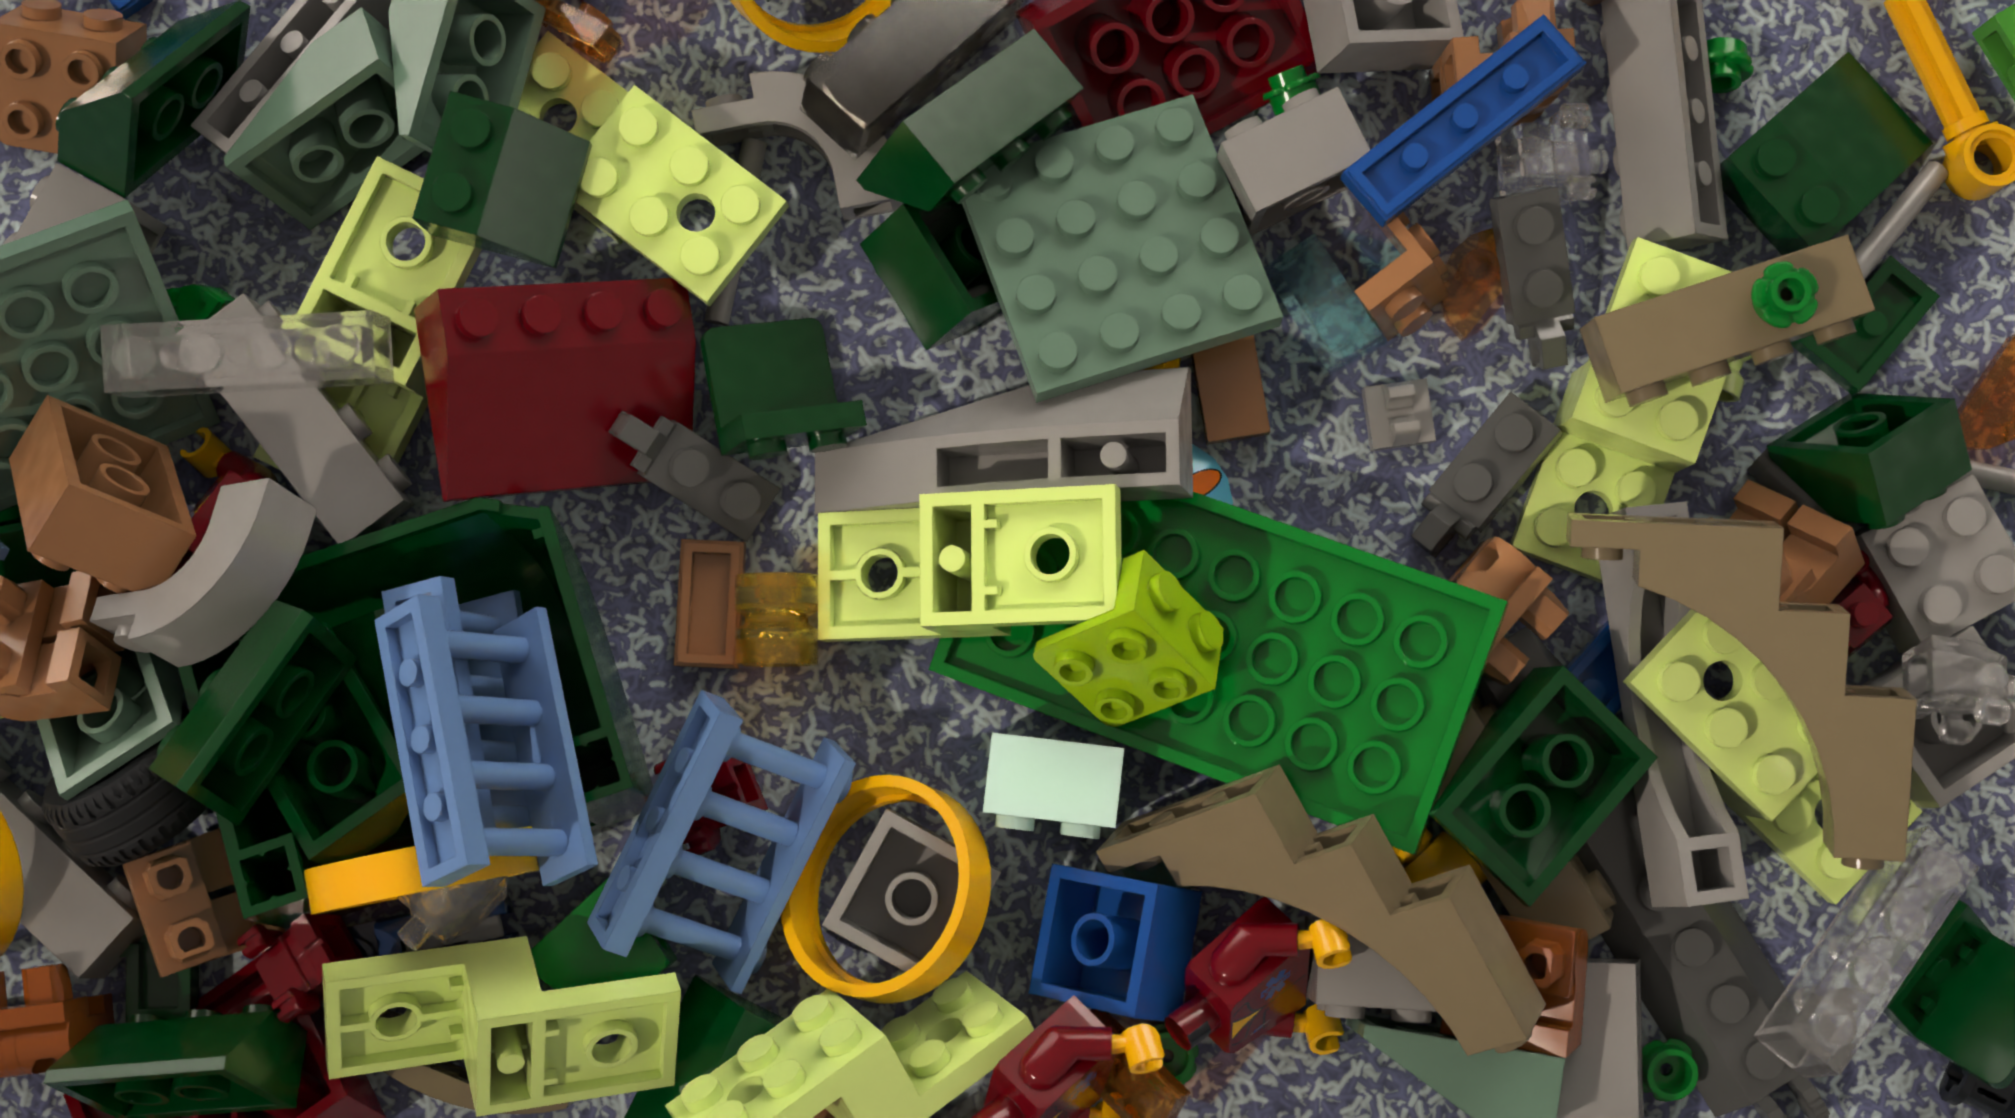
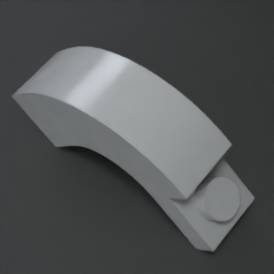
M784 71L749 73L753 98L743 100L739 94H725L708 99L705 102L706 107L691 110L695 131L716 147L742 142L743 138L758 139L770 136H783L797 139L814 148L823 156L832 169L844 221L894 212L904 204L866 191L856 181L886 143L887 139L874 119L857 101L827 82L807 75Z
M270 478L221 486L207 531L198 548L186 564L168 580L153 588L97 597L90 622L114 634L113 640L119 646L135 652H151L177 667L203 661L224 650L243 636L278 598L303 554L317 509Z

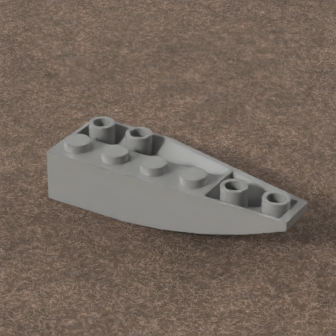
M1189 367L1140 370L1036 403L1030 385L849 441L847 446L839 449L815 453V515L818 516V513L919 508V494L1116 484L1120 488L1121 502L1193 498L1191 370Z

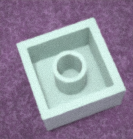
M992 733L983 812L996 814L995 827L1034 831L1035 819L1059 821L1060 835L1100 839L1101 827L1116 828L1125 748Z

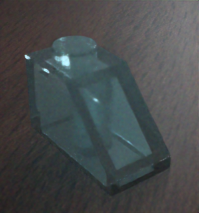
M1315 233L1264 267L1269 281L1330 374L1384 339Z

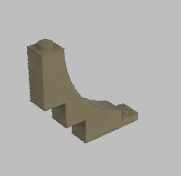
M1568 513L1566 540L1570 547H1582V558L1622 560L1623 549L1634 550L1632 578L1639 587L1671 598L1707 617L1741 642L1774 676L1795 709L1810 744L1818 772L1823 805V843L1834 858H1842L1841 864L1844 866L1862 870L1883 869L1884 861L1905 862L1917 699L1905 688L1846 685L1851 614L1839 604L1779 602L1784 528L1775 521Z
M1280 764L1124 821L1096 851L1108 874L1134 865L1137 871H1144L1163 861L1177 886H1210L1244 891L1278 900L1307 911L1335 925L1373 949L1400 971L1427 998L1447 1023L1467 1056L1494 1049L1497 1053H1506L1519 1048L1531 1038L1532 1030L1546 1005L1471 865L1412 883L1374 814L1317 833Z

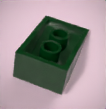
M1848 51L1720 163L1722 187L1724 193L1783 256L1829 241L1920 157L1933 142Z
M1564 666L1533 668L1491 716L1429 815L1524 906L1531 907L1658 757Z

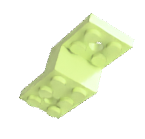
M547 31L535 46L518 110L543 120L547 110L556 104H568L575 108L577 119L573 128L568 132L590 141L592 148L574 210L620 245L623 241L710 307L788 209L787 201L634 85L628 92ZM696 199L706 200L715 207V217L711 225L697 232L689 231L682 227L680 214L683 207L688 202Z
M377 156L289 331L310 343L306 353L309 351L333 380V383L327 386L325 390L339 408L350 403L370 427L373 433L364 440L377 457L381 459L386 454H389L399 463L428 405L414 308L437 289L463 288L482 249L430 235L412 218L424 178ZM407 228L422 230L425 237V245L420 255L407 261L396 259L393 253V241L397 234ZM259 444L253 457L279 469Z
M1637 237L1630 244L1606 313L1704 282L1732 271ZM1589 358L1588 362L1571 374L1553 423L1561 429L1563 435L1537 467L1510 544L1524 555L1602 583L1599 560L1582 558V547L1569 546L1566 540L1567 514L1575 513V503L1585 493H1593L1601 497L1607 505L1608 514L1626 507L1664 504L1674 474L1696 463L1727 376L1692 387L1689 376L1665 383L1668 395L1638 406L1629 407L1626 397L1605 403Z
M1116 484L919 494V508L818 513V640L823 642L1010 636L1011 626L1078 624L1114 609L1122 566L1120 488ZM1049 539H1064L1070 552L1066 566L1054 574L1042 573L1036 561L1038 549ZM882 558H891L897 566V579L887 591L875 592L868 580L870 568L876 561Z
M1691 609L1622 682L1710 767L1723 802L1828 903L1836 905L1868 870L1842 865V858H1834L1823 843V829L1818 825L1815 818L1816 806L1822 799L1818 772L1808 738L1795 709L1777 680L1755 655L1734 636L1707 617ZM1720 661L1731 670L1733 685L1731 691L1725 697L1714 699L1705 690L1703 678L1707 668L1713 663ZM1911 799L1909 803L1908 827L1923 812Z
M527 936L322 964L325 1053L329 1080L464 1059L476 1117L675 1085L681 988L675 972L541 991ZM395 1007L407 1008L404 1014L397 1017L385 1018L380 1016L388 1009ZM619 1034L616 1041L612 1043L596 1044L603 1037Z
M967 970L957 978L943 982L938 989H935L931 997L905 1016L897 1017L888 1022L881 1031L836 992L826 989L821 994L808 997L800 1002L789 1017L765 1034H760L747 1040L739 1048L736 1055L711 1073L701 1075L690 1081L683 1088L681 1094L666 1104L665 1107L672 1118H813L824 1109L835 1118H929L991 1072L1003 1057L1034 1031V1028L1027 1015Z

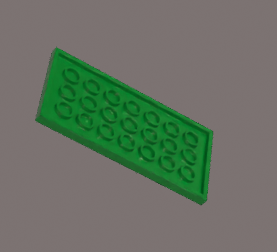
M1193 492V498L1121 502V554L1123 561V558L1145 550L1165 571L1171 572L1177 578L1181 587L1206 611L1211 612L1224 628L1216 688L1214 690L1126 724L1112 727L1102 723L1033 658L1037 641L1076 624L1011 626L1010 636L940 638L928 670L1224 783H1230L1280 764L1308 815L1340 826L1374 814L1392 847L1417 855L1431 817L1429 813L1438 798L1509 604L1506 600ZM1052 538L1040 546L1036 561L1042 573L1054 574L1066 566L1070 554L1066 541L1061 538Z

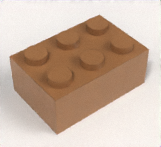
M46 396L9 457L27 551L31 552L39 562L52 569L67 571L69 568L83 572L95 577L104 587L118 594L150 589L165 582L172 576L196 537L168 446L52 396Z

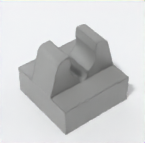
M1427 378L1367 386L1361 390L1371 452L1431 444L1436 441Z

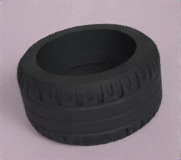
M182 706L181 723L189 714V709L185 706ZM162 740L68 801L59 796L54 777L49 781L42 802L43 814L48 823L74 852L77 858L85 864L94 867H114L136 860L171 840L206 810L207 806L149 770V767L157 758L158 747Z

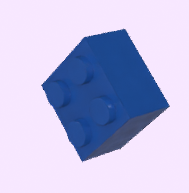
M1052 863L1029 994L1066 1002L1075 995L1088 1008L1134 1019L1164 1021L1165 1017L1183 1004L1185 968L1191 959L1202 892Z

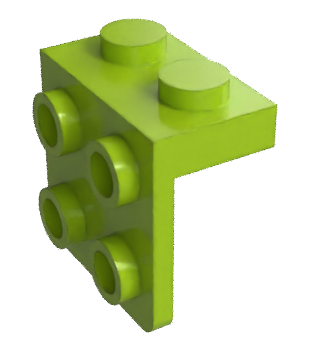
M1145 550L1123 558L1114 609L1037 641L1033 658L1102 723L1116 727L1214 690L1216 688L1224 628L1211 612L1206 611L1181 587L1179 581L1171 572L1165 571Z

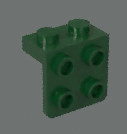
M803 318L713 327L701 336L700 344L721 456L748 453L750 460H762L784 455L788 452L787 448L808 446L809 452L812 453L831 451L847 446L846 437L867 425L862 400L837 403L824 331L818 320Z
M1947 893L1936 909L1928 913L1921 920L1915 936L1898 958L1883 969L1878 978L1877 985L1868 996L1904 1033L1995 1089H2003L2009 1086L2015 1078V947L1994 936L1969 905Z

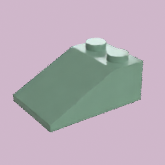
M391 0L388 16L399 135L432 153L450 91L518 109L546 8L535 0Z
M361 7L313 41L223 158L226 168L310 230L356 198L377 156L402 167L425 151L423 148L399 135L390 31Z
M124 648L123 651L115 652L122 657L110 711L36 720L59 796L67 801L162 740L172 728L181 725L184 689L177 666L151 652L141 653ZM97 671L87 672L80 678L94 687L97 680Z
M1365 1015L1364 1019H1347L1346 1025L1471 1118H1557L1565 1058L1518 1048L1506 1053H1497L1494 1049L1467 1056L1457 1038L1440 1033L1439 1027L1394 1021Z

